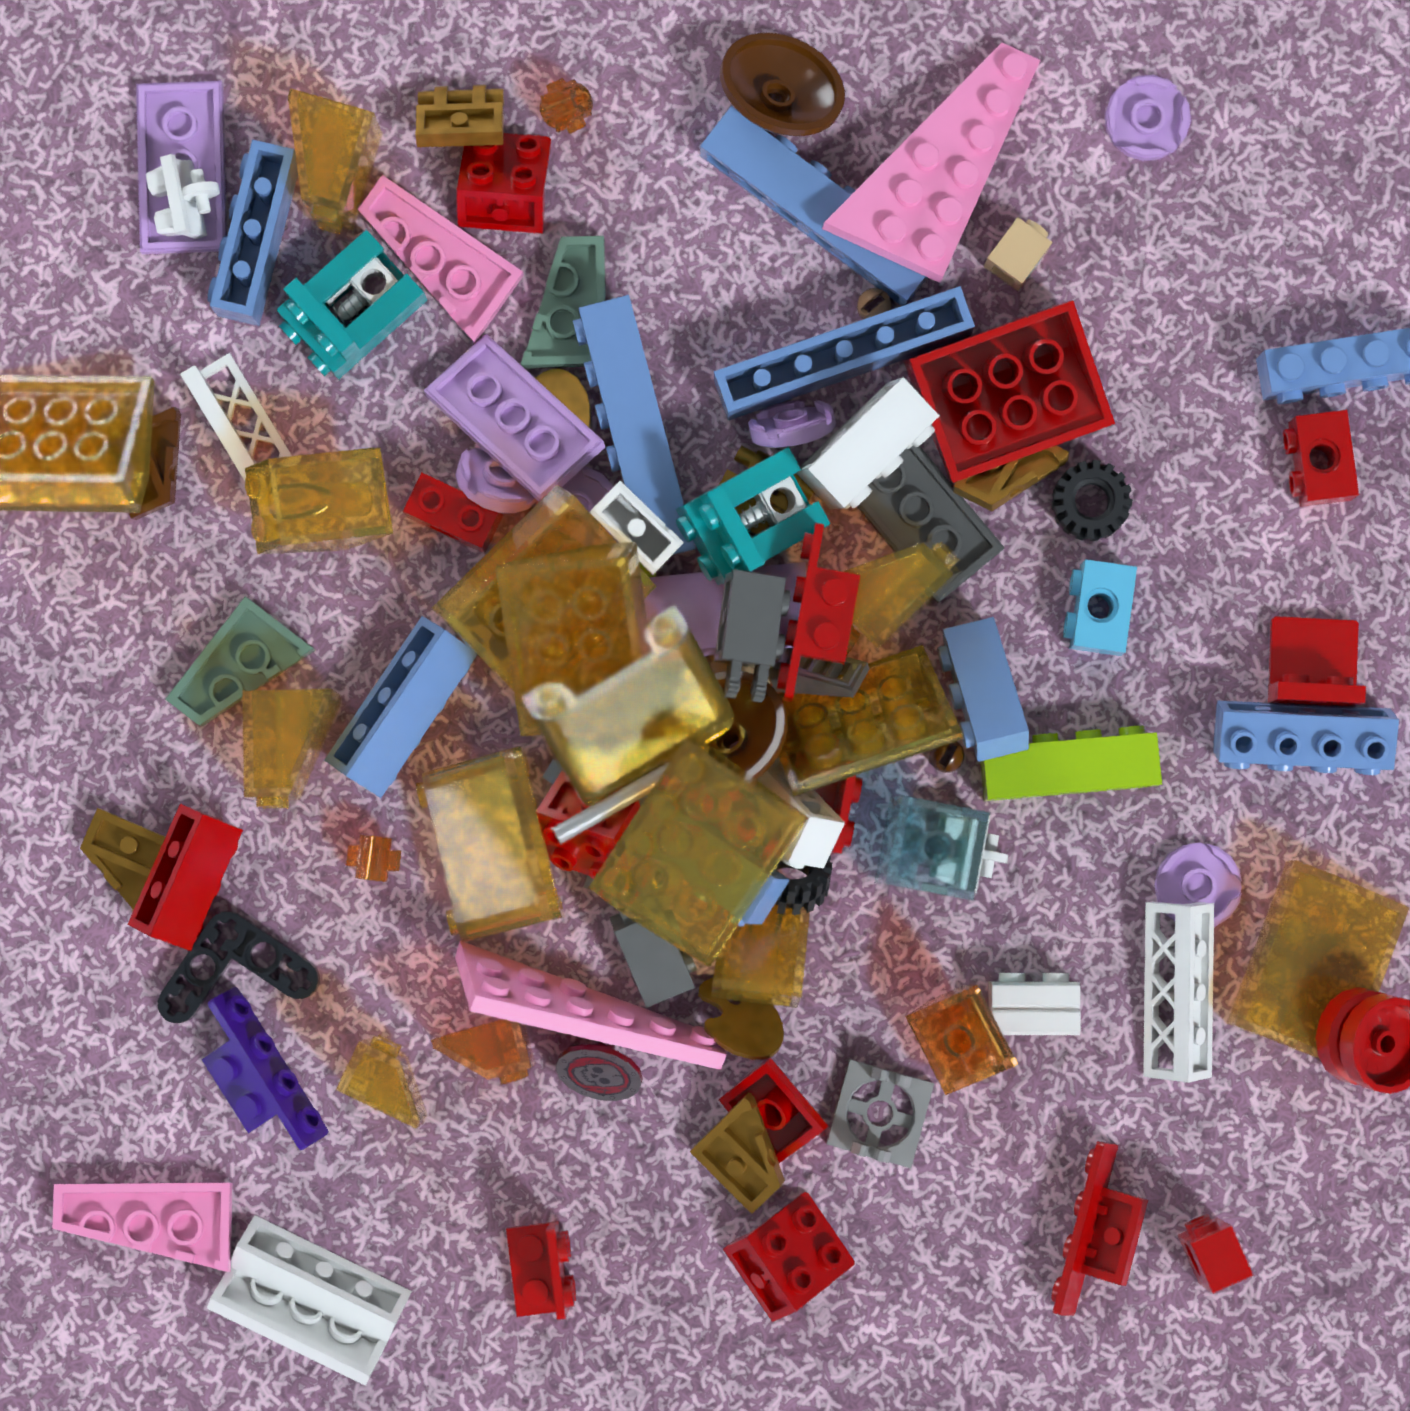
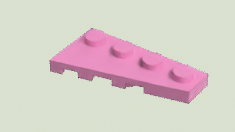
M384 175L381 176L358 208L360 215L475 344L524 276L523 271Z
M233 1183L54 1184L52 1229L231 1272Z

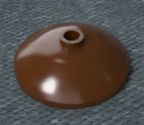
M755 33L742 37L728 48L720 66L721 85L731 104L751 123L772 133L785 136H807L822 132L837 120L844 106L845 88L841 76L834 65L817 49L791 36L778 33Z
M726 671L706 676L690 685L676 698L669 708L661 728L660 749L665 764L668 762L671 764L677 775L676 779L688 788L703 793H726L740 789L763 775L780 754L788 727L785 705L779 694L768 682L764 700L762 702L752 701L750 693L753 681L752 673L741 671L740 689L735 698L724 696ZM739 741L736 746L729 749L732 743Z

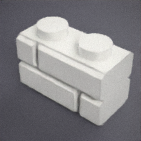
M621 481L589 512L652 575L684 543Z
M999 973V981H988L990 1035H1080V982H1069V973H1042V981H1025V973Z

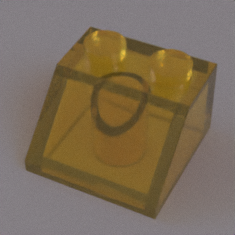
M379 1034L377 1037L373 1036L372 1039L367 1038L359 1041L336 1090L417 1129L425 1123L428 1114L407 1056L399 1053L402 1045Z

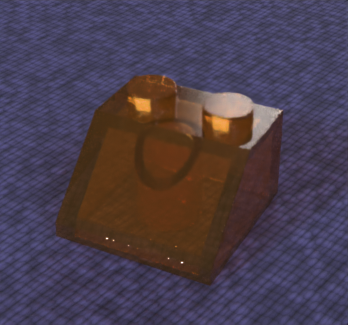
M977 984L963 985L935 997L905 1016L945 1095L1013 1068L1018 1064Z
M500 1019L431 1039L433 1049L488 1080L499 1077L501 1085L526 1078V1076H529L527 1069L532 1068L536 1064L527 1028L523 1023Z

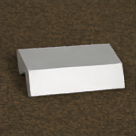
M254 1215L235 1248L231 1259V1272H225L209 1300L207 1309L366 1386L412 1291Z

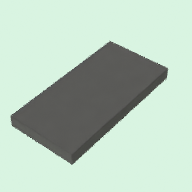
M913 445L909 449L906 448L900 454L904 461L886 478L883 476L878 479L875 478L868 485L872 492L857 507L933 599L939 603L1003 551L1005 547L965 499L954 493V486L920 446L916 448Z

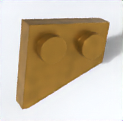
M1058 446L1050 447L957 481L954 485V493L983 508L994 511L1065 465L1069 459V452Z
M97 808L80 849L92 864H95L104 874V878L112 888L118 891L134 910L166 836Z
M750 1092L690 1150V1153L751 1214L774 1194L785 1181L757 1103Z

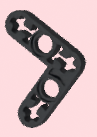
M220 912L208 922L191 951L187 953L160 993L158 1010L160 1015L171 1023H184L191 1020L233 960L293 999H305L312 996L319 987L320 974L310 961L242 915L235 912ZM233 919L237 923L234 930L239 935L236 940L226 939L220 947L221 950L228 952L223 960L215 950L204 947L203 944L207 938L212 944H215L222 933L217 928L220 922L229 923ZM262 942L271 944L276 951L274 963L267 968L257 966L252 958L254 948ZM202 954L210 956L215 963L214 974L206 980L198 979L192 972L194 959ZM285 954L292 958V961L286 964L287 967L295 972H300L303 968L309 971L306 978L311 984L308 989L300 987L294 991L291 988L293 984L292 978L284 973H280L279 980L272 977V974L281 967ZM183 975L190 984L203 988V991L198 996L192 990L185 999V1004L189 1006L186 1013L178 1011L173 1015L170 1012L172 1004L168 1001L170 995L179 996L187 985L179 983Z

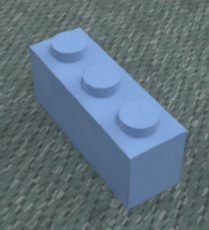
M994 617L943 629L944 646L937 647L942 671H951L954 684L948 685L954 710L962 709L965 722L960 723L965 748H974L977 762L1029 750V729Z

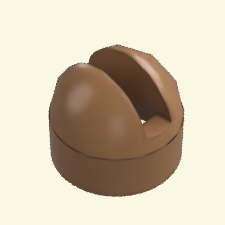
M879 288L865 290L857 302V311L862 319L889 311L892 307L889 295ZM878 296H882L884 301L868 313L864 307Z

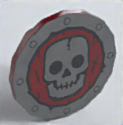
M599 1041L598 1044L569 1046L568 1049L560 1053L556 1064L558 1077L568 1088L583 1096L598 1100L618 1101L629 1099L638 1093L643 1077L640 1068L631 1058L614 1050L615 1045Z

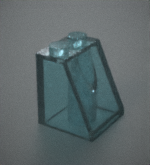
M903 795L891 797L874 883L974 901L990 812Z

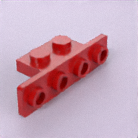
M820 523L815 524L814 534L805 532L800 559L809 560L806 577L797 576L792 602L801 603L798 620L789 619L785 645L793 646L790 664L781 662L777 689L785 690L784 701L789 702L793 701L801 656L845 664L861 575L817 567L824 524Z
M1097 1141L1095 1148H1092L1088 1153L1085 1163V1172L1088 1174L1084 1191L1078 1194L1074 1205V1215L1077 1216L1073 1234L1068 1235L1063 1247V1258L1066 1261L1062 1277L1059 1276L1056 1279L1052 1289L1051 1298L1055 1302L1053 1307V1313L1061 1316L1075 1315L1085 1275L1117 1285L1127 1286L1148 1200L1108 1188L1118 1145Z

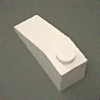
M778 756L771 767L752 782L767 839L781 854L780 859L787 865L802 869L804 866L824 868L845 822L783 757Z

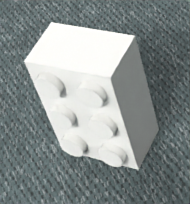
M904 377L887 382L800 466L801 470L796 474L829 509H847L850 506L855 508L872 492L868 485L875 478L878 479L881 476L886 478L904 461L900 454L906 448L909 449L913 445L917 448L932 435L935 429L931 424L939 415Z

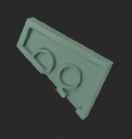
M569 236L560 238L545 285L546 289L532 326L531 337L520 364L523 368L584 367V362L592 361L588 345L579 346L572 320L580 319L579 307L606 301L604 236Z
M245 596L165 700L196 724L203 727L314 652L315 649Z

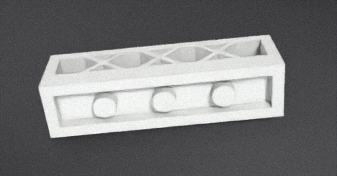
M230 353L202 370H199L194 365L180 373L269 522L275 526L319 500ZM228 366L236 379L232 397L215 394L206 379ZM240 388L248 401L237 399ZM219 400L230 403L227 414ZM236 404L253 408L258 417L253 434L236 430L232 424ZM262 424L271 438L259 435ZM241 437L252 439L249 450ZM258 441L274 444L279 450L280 454L275 470L260 467L255 462L254 454ZM284 460L293 474L281 472ZM263 473L274 475L271 486ZM280 477L297 481L305 493L304 497L286 508H283L275 495Z
M1146 902L1143 1077L1187 1083L1212 1077L1214 903L1174 904ZM1160 913L1175 914V933L1169 940L1160 930ZM1166 955L1175 965V977L1168 984L1159 973V962ZM1165 999L1174 1009V1021L1168 1027L1159 1017V1005ZM1164 1043L1174 1053L1173 1069L1158 1067V1049Z

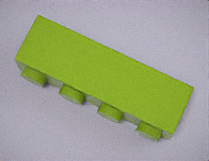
M1142 725L1118 728L1119 736L1102 737L1101 729L1076 731V739L1059 741L1058 733L1032 735V743H1029V750L980 761L984 801L1162 785L1157 732L1145 733V726Z

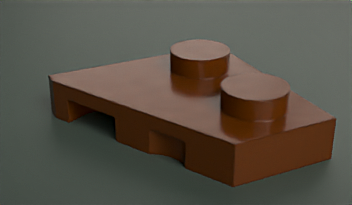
M171 407L99 439L131 519L138 520L175 503L181 412L179 408Z

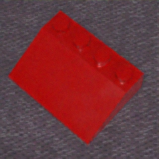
M1073 300L1059 303L903 360L912 387L939 415L931 424L935 429L932 433V438L951 483L1115 424Z

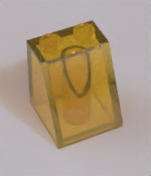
M290 88L288 103L301 199L312 219L317 220L316 226L318 228L337 234L341 233L342 228L353 231L359 214L358 208L362 204L383 135L374 112Z
M380 447L270 458L245 468V491L250 501L252 514L251 532L256 542L257 554L342 551L393 534Z
M928 541L842 571L861 575L852 623L876 648L886 645L961 573L955 566L960 559L942 541L936 544Z
M333 689L242 691L244 797L255 800L256 807H263V809L289 808V800H300L342 704L341 695Z
M774 904L762 924L745 923L743 927L731 922L721 914L711 997L798 1008L802 998L810 912L807 913L804 907H801L800 915H792V908H786L784 915L777 913L778 906Z

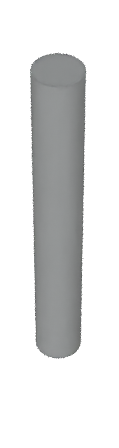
M668 762L553 827L552 831L559 843L562 844L677 778V775Z

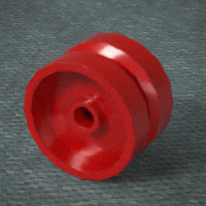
M1360 987L1339 993L1327 1004L1321 1014L1315 1036L1317 1055L1325 1070L1338 1080L1360 1085L1363 1088L1377 1092L1393 1094L1406 1090L1410 1087V1000Z

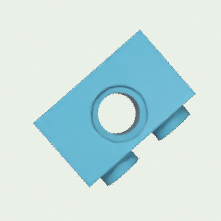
M1085 559L1080 565V570H1072L1069 595L1076 596L1074 613H1066L1063 637L1070 638L1069 649L1121 656L1126 653L1137 573L1136 566ZM1091 597H1101L1108 603L1109 613L1106 618L1098 619L1090 614L1088 601Z

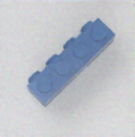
M252 139L249 154L245 153L242 158L239 172L242 181L238 195L235 194L230 204L229 219L231 224L228 236H223L219 247L218 260L221 263L218 275L212 278L208 290V302H210V307L218 317L260 326L301 166V161L294 149Z
M1410 328L1264 350L1256 358L1263 401L1277 399L1278 404H1289L1303 400L1304 394L1317 392L1320 393V398H1329L1343 395L1346 393V388L1362 386L1363 391H1374L1389 387L1388 382L1403 379L1405 380V385H1410Z
M421 616L324 761L381 798L388 787L395 781L398 772L412 751L419 745L423 735L437 714L442 711L446 701L460 680L467 674L478 653L445 629Z
M1217 700L1213 752L1219 762H1223L1225 767L1232 769H1248L1250 764H1267V768L1276 771H1291L1294 766H1311L1310 769L1319 773H1335L1337 768H1354V772L1359 774L1378 775L1381 770H1394L1399 718L1391 708Z

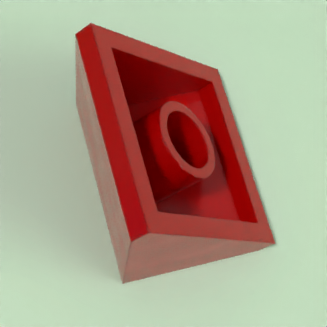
M771 1057L761 1062L718 1099L729 1112L749 1092L754 1096L778 1163L788 1158L828 1127L825 1120Z

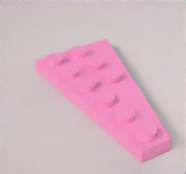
M1001 43L824 222L822 229L940 283L1040 60L1005 43Z
M459 941L455 959L471 1012L719 1070L723 1066L727 1055L724 1048L720 1047L714 1041V1038L705 1032L702 1026L688 1025L588 988L578 980L571 978L563 979Z

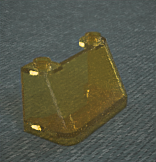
M675 605L648 622L644 637L652 651L651 653L577 698L574 697L569 688L558 682L544 684L521 697L552 758L580 800L587 806L598 803L668 762L671 766L723 735L734 722V712L728 698L725 697V692L685 618Z
M522 746L497 751L422 773L423 782L416 783L421 808L429 807L453 908L446 910L449 930L452 936L459 934L462 942L565 918L561 898L558 895L557 888L554 887L556 880L552 872L546 843L536 814L537 805L533 792L534 788L532 782L528 779L530 777V768L526 751Z

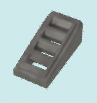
M793 647L784 648L781 660H775V666L769 668V676L776 692H785L783 689H777L781 662L789 664L791 662ZM801 656L794 693L854 697L869 671L868 663L847 656L845 664ZM839 675H844L842 680L837 679Z

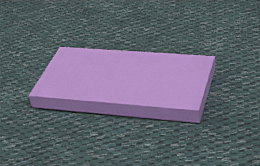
M198 81L136 84L140 253L219 252L221 240L224 235L227 236L223 82ZM173 154L176 159L193 161L194 169H203L205 181L217 182L219 184L220 194L209 199L211 212L203 214L207 236L194 239L184 235L166 236L157 232L154 220L155 212L170 208L168 196L159 198L151 194L148 189L146 174L161 166L160 157Z
M487 334L424 389L426 397L542 505L605 448L604 441Z
M806 562L760 566L751 571L752 573L786 578L785 590H790V606L786 617L781 616L779 633L784 634L785 640L789 619L798 620L801 603L792 601L797 576L806 577ZM703 572L633 579L639 662L715 655L724 584L717 585L714 579L709 581ZM784 644V648H791V647H793V646H787V645Z

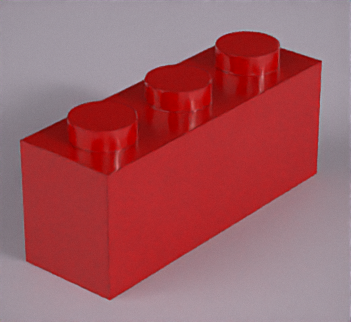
M180 803L127 925L149 937L191 951L196 938L202 932L204 920L211 903L220 890L221 880L227 866L237 851L238 841L243 830Z

